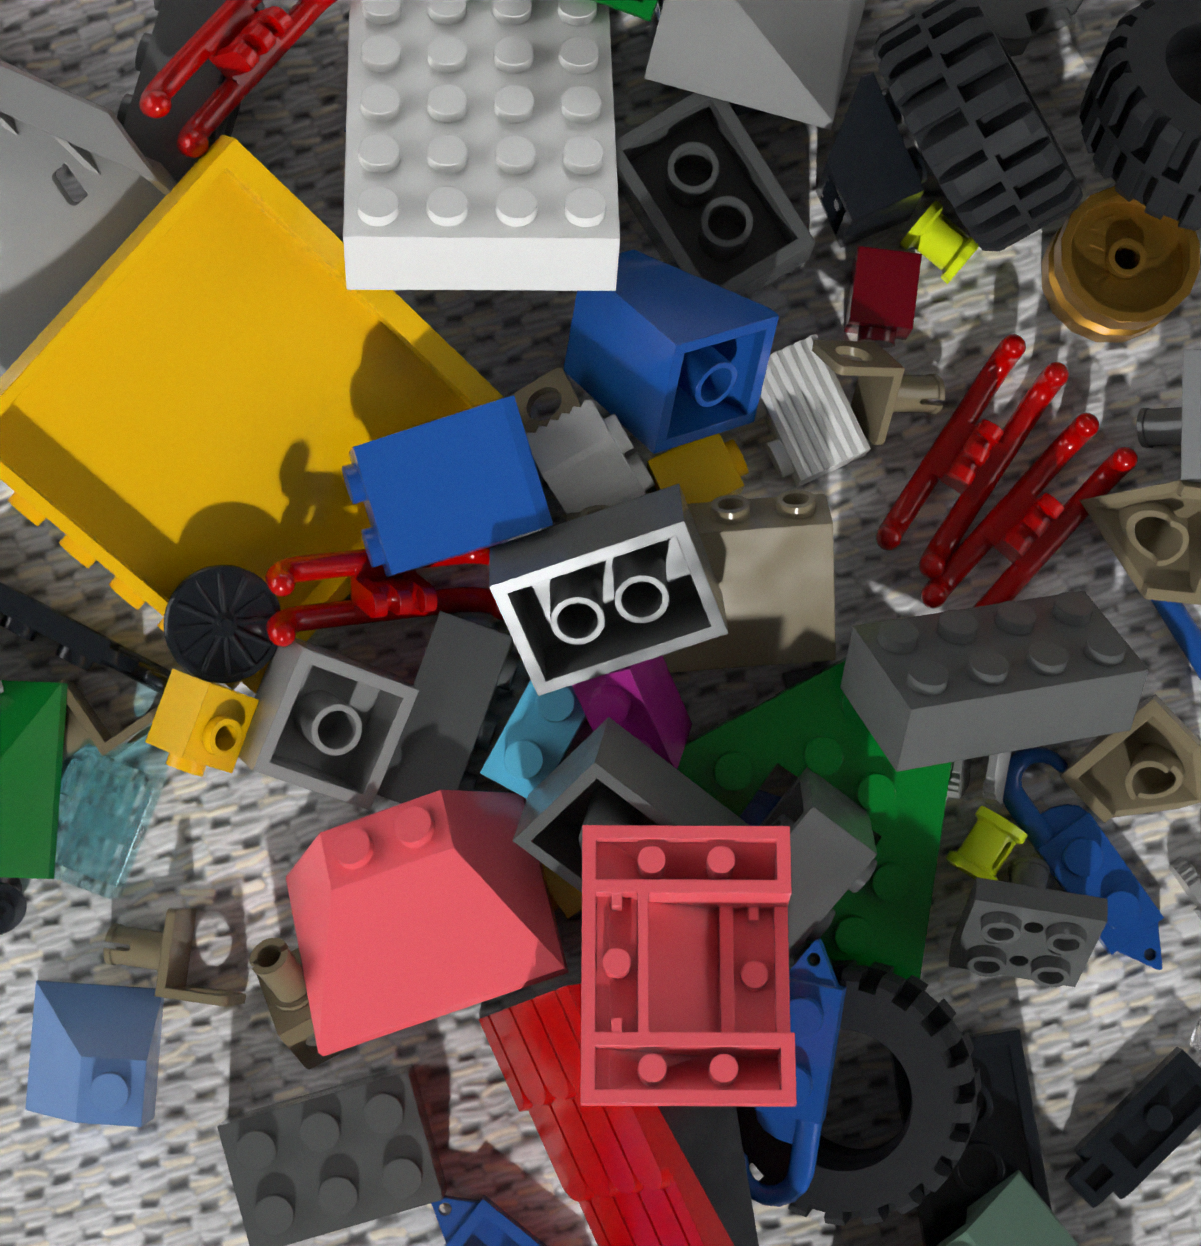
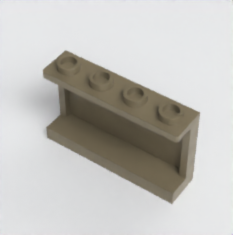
M789 490L779 494L777 497L747 499L739 495H724L715 498L712 502L687 504L723 594L728 634L663 655L670 673L836 660L833 521L826 495L813 494L805 490ZM594 505L583 509L581 512L569 513L566 515V522L611 506Z

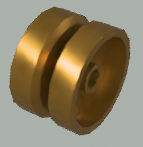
M1115 186L1090 195L1053 235L1041 262L1042 290L1052 313L1071 332L1094 342L1123 343L1148 333L1191 293L1200 270V241L1196 231L1178 227L1179 221L1164 215L1159 220L1145 213V205L1135 199L1128 202L1116 192ZM1115 260L1119 261L1124 266V269L1121 268Z

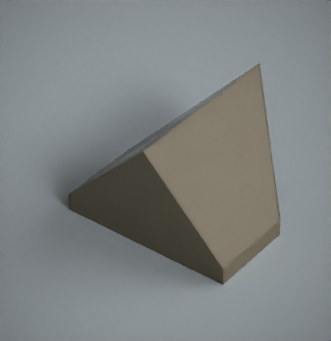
M1178 480L1079 500L1144 599L1201 605V482Z
M1155 694L1138 704L1130 731L1097 736L1062 772L1060 777L1104 823L1110 818L1180 809L1201 803V741Z

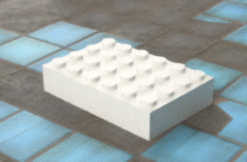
M350 0L343 222L347 290L616 291L620 223L610 15L608 6L592 0Z

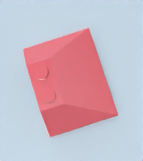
M438 790L318 834L287 874L286 882L317 1050L320 1055L324 1057L569 973L543 865L539 860L513 842L526 798L517 793Z
M582 825L581 1106L796 1107L795 1033H791L788 942V904L792 894L790 826Z

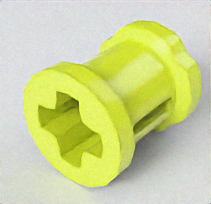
M935 200L902 239L900 245L906 250L912 247L915 248L942 271L941 279L948 284L979 248V245L972 237L942 214L943 205Z
M981 805L975 813L978 820L958 851H949L945 860L974 880L978 877L998 881L996 875L1016 844H1023L1028 835L1012 822Z

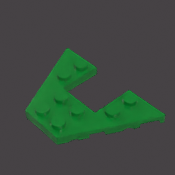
M846 657L822 669L820 673L782 690L767 701L740 715L727 719L687 742L677 770L738 817L743 813L777 763L798 778L808 767L812 772L821 776L869 812L872 830L877 833L874 838L877 855L874 859L877 860V866L869 880L860 890L853 893L848 889L834 905L835 916L820 939L823 941L828 957L835 962L837 960L856 959L858 965L870 966L876 961L894 966L893 973L905 979H908L911 975L920 979L952 762L896 772L840 688Z

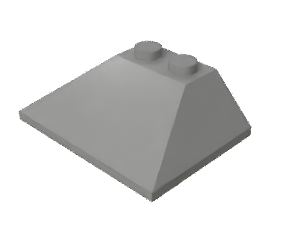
M664 0L644 79L831 130L866 0Z

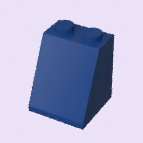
M637 250L621 252L618 259L616 291H577L563 370L611 415L615 413L620 423L655 454L754 422L779 315L769 307Z
M514 395L354 446L349 452L352 464L342 466L343 477L350 499L353 504L364 502L371 527L361 530L368 559L372 567L383 565L386 578L505 543L553 526Z

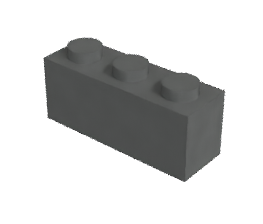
M442 611L439 612L413 684L419 690L377 795L402 804L438 790L474 791L478 775L468 772L476 748L488 751L500 719V715L490 712V708L498 688L510 690L521 661L520 655L511 651L514 641L510 635Z

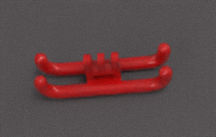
M226 0L146 86L139 102L142 113L151 118L166 116L172 108V97L209 59L226 79L184 124L177 138V149L182 155L190 158L203 156L209 148V136L318 17L337 0H298L287 13L278 6H272L255 12L254 9L262 0Z
M1007 335L996 347L877 530L876 542L878 546L886 551L894 550L900 545L904 534L939 480L960 493V496L919 560L918 568L926 578L934 579L943 573L945 565L1052 399L1069 378L1068 368L1063 363L1052 362L1048 364L1031 385L1003 430L986 419H982L976 425L996 392L1026 350V343L1019 335Z
M1082 413L1077 416L953 552L945 565L943 573L937 578L930 579L921 590L923 604L932 609L941 607L948 596L992 547L998 550L1012 564L973 607L1013 601L1089 516L1079 500L1107 495L1123 477L1136 467L1138 462L1136 452L1130 447L1118 448L1089 476L1064 505L1048 493L1038 497L1073 456L1099 430V421L1095 415Z
M491 547L418 569L458 564H482L489 566ZM365 549L288 557L275 562L268 569L265 576L266 583L271 592L283 597L290 595L295 588V584L298 582L351 576L350 600L293 606L273 614L267 622L266 630L269 639L275 645L281 647L291 645L295 640L296 632L439 615L440 611L448 614L478 612L492 615L498 620H504L489 588L456 587L435 590L433 585L416 573V569L386 578L383 565L372 567Z

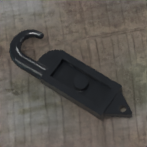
M0 582V612L4 614L0 620V626L31 642L35 640L39 632L60 643L55 655L89 672L94 662L110 667L140 684L163 694L171 674L170 670L20 590Z

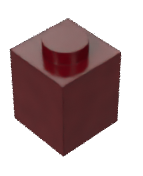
M858 246L852 260L844 332L858 334L857 341L876 342L882 348L894 347L896 339L906 340L913 330L922 254Z

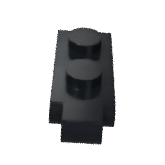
M1176 1047L1077 1144L1074 1152L1081 1159L1069 1170L1064 1179L1092 1208L1100 1205L1112 1192L1119 1199L1128 1196L1201 1124V1068L1183 1049Z

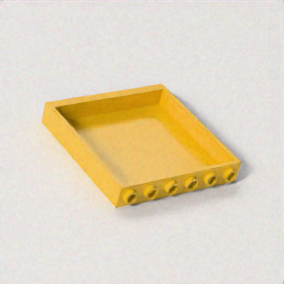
M221 135L172 188L171 192L161 200L0 377V479L15 491L8 499L10 504L28 520L39 527L47 518L65 533V536L58 543L77 561L89 569L97 560L114 574L115 577L108 585L126 602L137 610L147 602L164 616L168 601L176 587L186 577L202 568L213 565H233L255 573L266 582L265 576L268 569L275 562L300 555L365 549L361 530L369 528L371 525L364 502L352 503L342 472V466L352 464L349 457L350 450L354 446L504 397L393 290H347L343 241L236 138ZM351 576L298 582L295 584V588L290 595L285 597L276 595L281 610L299 605L342 601L351 592ZM164 618L157 624L163 632ZM316 630L296 632V637L307 641ZM268 663L257 673L246 679L224 684L234 690L242 682L256 694Z

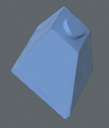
M37 980L25 1110L75 1123L142 1127L154 1119L164 998L155 996L156 988Z

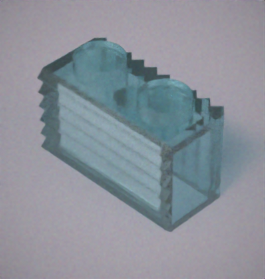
M86 750L82 760L73 758L61 781L60 794L68 797L58 819L54 878L108 899L121 897L167 778L117 758L102 756L98 751Z

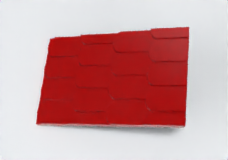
M581 984L563 986L478 1019L519 1112L529 1111L564 1191L570 1198L579 1202L598 1246H759L736 1106H581Z

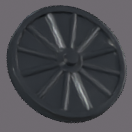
M213 565L202 568L186 577L176 587L168 601L164 614V635L167 646L179 665L200 679L214 683H232L246 679L262 669L272 658L278 647L269 639L266 625L273 614L281 610L276 595L268 588L267 583L249 570L233 565Z

